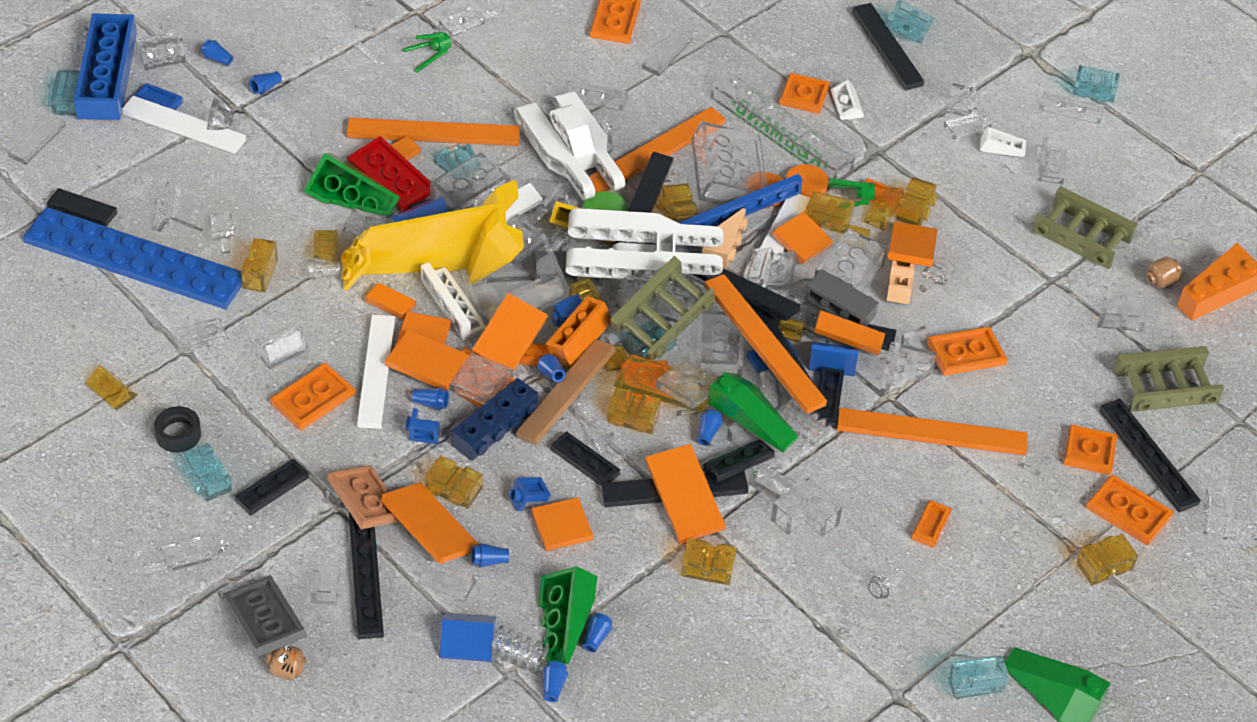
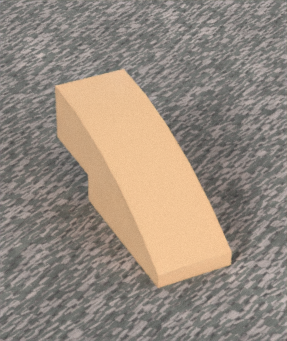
M892 260L886 301L909 304L915 264Z

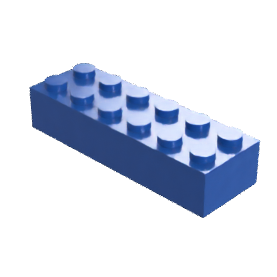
M92 13L74 97L77 119L121 120L137 36L135 16L133 14Z

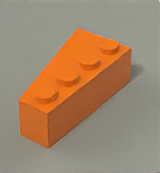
M1236 243L1183 288L1177 307L1193 321L1257 291V261Z

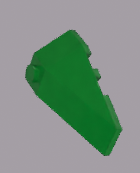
M332 153L323 154L304 189V192L323 203L386 216L391 215L400 199V196Z
M724 372L710 385L709 405L784 453L798 439L795 431L759 388L739 374Z
M577 566L542 575L540 579L538 603L539 607L543 608L544 614L541 624L546 629L544 646L547 663L555 661L569 664L595 601L597 576Z
M1014 647L1002 666L1023 688H1027L1036 697V701L1041 706L1045 705L1053 713V718L1057 722H1091L1104 702L1111 684L1088 670Z

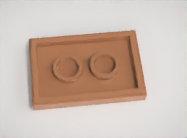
M371 465L329 472L328 481L361 529L400 522L381 502L382 495L389 491Z

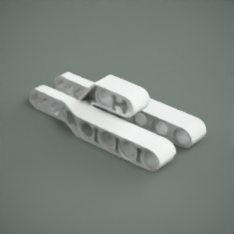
M574 91L553 96L552 100L555 102L556 109L551 110L550 116L554 127L535 102L514 108V117L518 126H520L548 169L567 178L582 200L595 197V188L591 179L584 171L586 169L596 167L612 191L625 187V180L621 170L607 153L606 133Z
M580 208L573 209L569 213L568 234L573 238L656 243V245L616 243L609 250L591 249V247L587 246L586 248H571L566 254V272L569 275L649 281L673 256L681 261L682 273L717 275L723 271V259L721 256L675 252V245L705 247L722 245L724 232L719 227L679 224L658 213Z

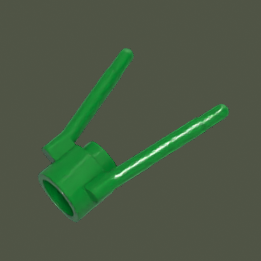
M443 31L434 34L417 35L416 39H430V41L403 48V52L431 46L433 51H438L437 54L415 69L417 73L440 56L448 54V49L451 48V39Z
M829 179V188L857 190V198H861V201L836 208L837 212L861 205H869V200H875V183Z

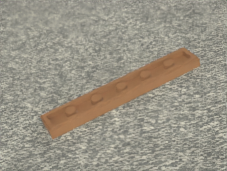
M595 339L565 374V378L557 383L517 430V438L537 445L615 353V346Z

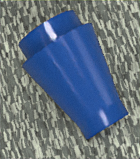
M208 39L201 48V54L206 59L224 64L225 66H229L233 61L234 56L216 40Z
M278 71L256 74L249 80V86L254 94L263 95L275 85L281 83L282 77Z
M547 354L539 359L538 371L541 375L555 382H561L565 378V372L556 356Z
M442 387L414 389L412 401L413 403L440 411L448 406L449 392Z
M707 409L700 415L699 431L696 440L699 444L709 446L711 440L722 426V415L718 411Z
M483 543L473 545L472 564L478 565L479 568L509 562L508 548H500Z
M594 613L593 617L589 618L585 639L582 644L585 650L592 653L597 651V648L612 630L611 625L613 621L611 618L602 613Z
M551 661L543 668V699L545 701L558 702L559 695L568 676L565 664Z

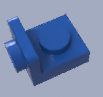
M413 408L411 417L407 416L405 426L406 431H409L410 441L438 444L440 437L439 422L419 419L418 409Z
M517 477L508 492V497L516 511H522L527 502H547L551 496L541 477Z

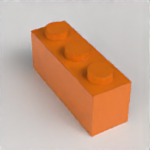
M587 296L547 341L546 346L550 354L558 358L560 365L571 368L592 342L598 339L611 324L610 319L612 317L605 302Z

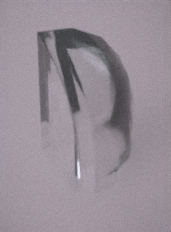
M214 97L210 108L207 130L227 129L232 125L233 113L224 104L222 99Z
M760 372L758 388L778 411L783 404L781 383L778 379L772 378L770 373Z

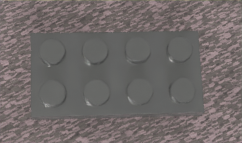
M271 575L223 593L228 607L258 657L307 637L304 627Z

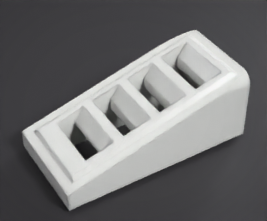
M987 127L980 139V151L1024 157L1026 140Z

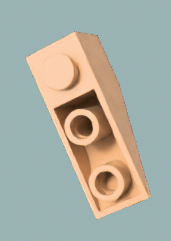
M744 208L717 226L724 232L722 245L717 247L703 246L702 254L721 256L723 268L726 270L729 262H734L737 251L735 247H739L741 244V231L745 232L748 219L745 218L746 209Z

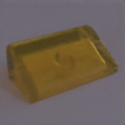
M883 187L864 223L884 231L903 198V189Z
M101 365L96 368L85 383L115 410L120 409L138 395L111 371Z

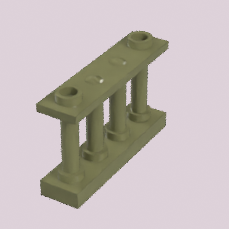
M1060 186L1056 190L1052 205L1055 208L1047 217L1037 213L1032 228L1033 232L1098 265L1110 269L1116 253L1113 251L1121 240L1130 244L1134 239L1138 224ZM1063 211L1074 216L1066 227L1054 222ZM1081 221L1093 226L1085 237L1074 232ZM1101 230L1112 235V238L1105 247L1093 241Z
M675 256L610 319L611 326L617 333L622 329H628L650 348L647 351L650 362H653L656 358L660 359L666 353L667 347L704 310L708 311L715 303V290L711 287L705 294L681 274V261ZM671 281H676L698 300L689 310L665 290ZM655 297H660L682 316L673 326L649 306V302ZM638 313H644L666 332L657 342L633 322V318Z
M1207 346L1118 355L1114 367L1116 377L1128 376L1135 393L1133 394L1129 410L1131 412H1144L1154 409L1219 403L1224 386L1223 384L1211 385L1205 373L1204 366L1209 354ZM1194 369L1201 387L1189 388L1182 370ZM1172 371L1179 389L1167 390L1160 372ZM1149 373L1157 391L1144 392L1137 374Z

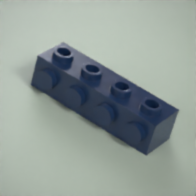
M516 378L451 430V446L471 461L479 455H483L491 445L502 440L507 432L512 428L518 427L523 419L534 412L538 407V392L519 378Z

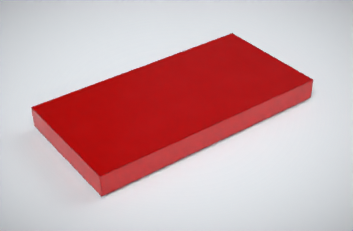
M381 136L347 157L349 164L400 196L395 207L401 212L408 210L409 205L421 202L437 192V187Z

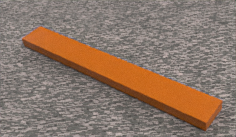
M710 107L615 161V164L621 170L626 181L646 169L653 151L669 156L725 124V117L713 107ZM599 171L589 176L594 185L595 193L611 189Z
M349 117L347 138L376 139L381 136L384 140H400L408 136L412 141L519 146L520 126Z
M723 274L705 281L704 288L707 291L711 287L715 290L716 303L802 410L808 414L826 406L827 400L729 279Z
M839 408L837 431L1024 456L1027 452V432Z

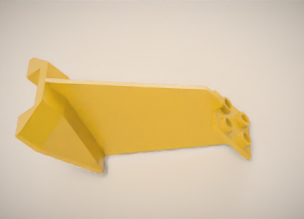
M512 180L497 187L483 202L482 206L369 227L368 230L365 229L360 236L354 239L353 244L341 256V262L343 263L341 275L343 289L348 290L361 275L421 272V265L428 262L434 270L446 267L448 271L467 270L468 284L473 285L508 264L524 248L522 231L506 223L505 212L519 198L517 181Z

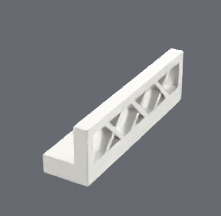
M429 262L421 265L422 283L446 318L452 320V326L462 341L482 334L487 326L446 267L434 270ZM439 277H445V284L441 281ZM450 292L456 293L457 296L455 299L450 294ZM460 307L467 309L466 314H464ZM471 322L476 323L478 327L471 329Z

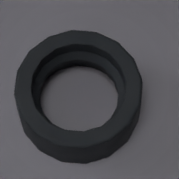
M175 406L165 409L156 417L154 422L156 441L166 451L175 453L185 452L199 443L202 436L200 419L196 412L188 407ZM183 422L192 426V429L182 436H170L164 433V429L173 423Z

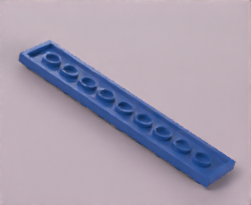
M45 207L23 236L24 243L225 310L247 280L246 272Z

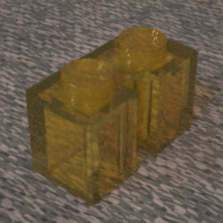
M912 177L905 194H903L898 204L895 220L919 226L922 225L924 220L928 221L931 214L930 207H934L938 199V194H935L937 185Z
M688 183L662 187V195L659 196V206L661 209L664 208L665 217L679 223L699 215L695 202L692 201V193Z
M813 191L806 208V214L820 228L823 224L830 226L831 231L847 234L853 218L855 201Z
M254 238L249 249L250 258L246 257L241 269L243 289L266 292L278 261L276 241Z
M616 387L608 406L607 423L652 434L660 415L661 398L646 394L638 397L634 396V391Z
M441 455L425 475L426 488L432 495L440 496L457 506H463L469 509L483 489L482 473L466 466L462 469L457 466V462Z
M1119 534L1114 537L1108 536L1101 542L1093 545H1085L1080 550L1076 564L1093 586L1108 580L1113 574L1118 576L1133 570L1138 554L1125 536Z
M688 538L682 562L681 576L730 586L737 547L727 544H717V547L708 546L704 540Z

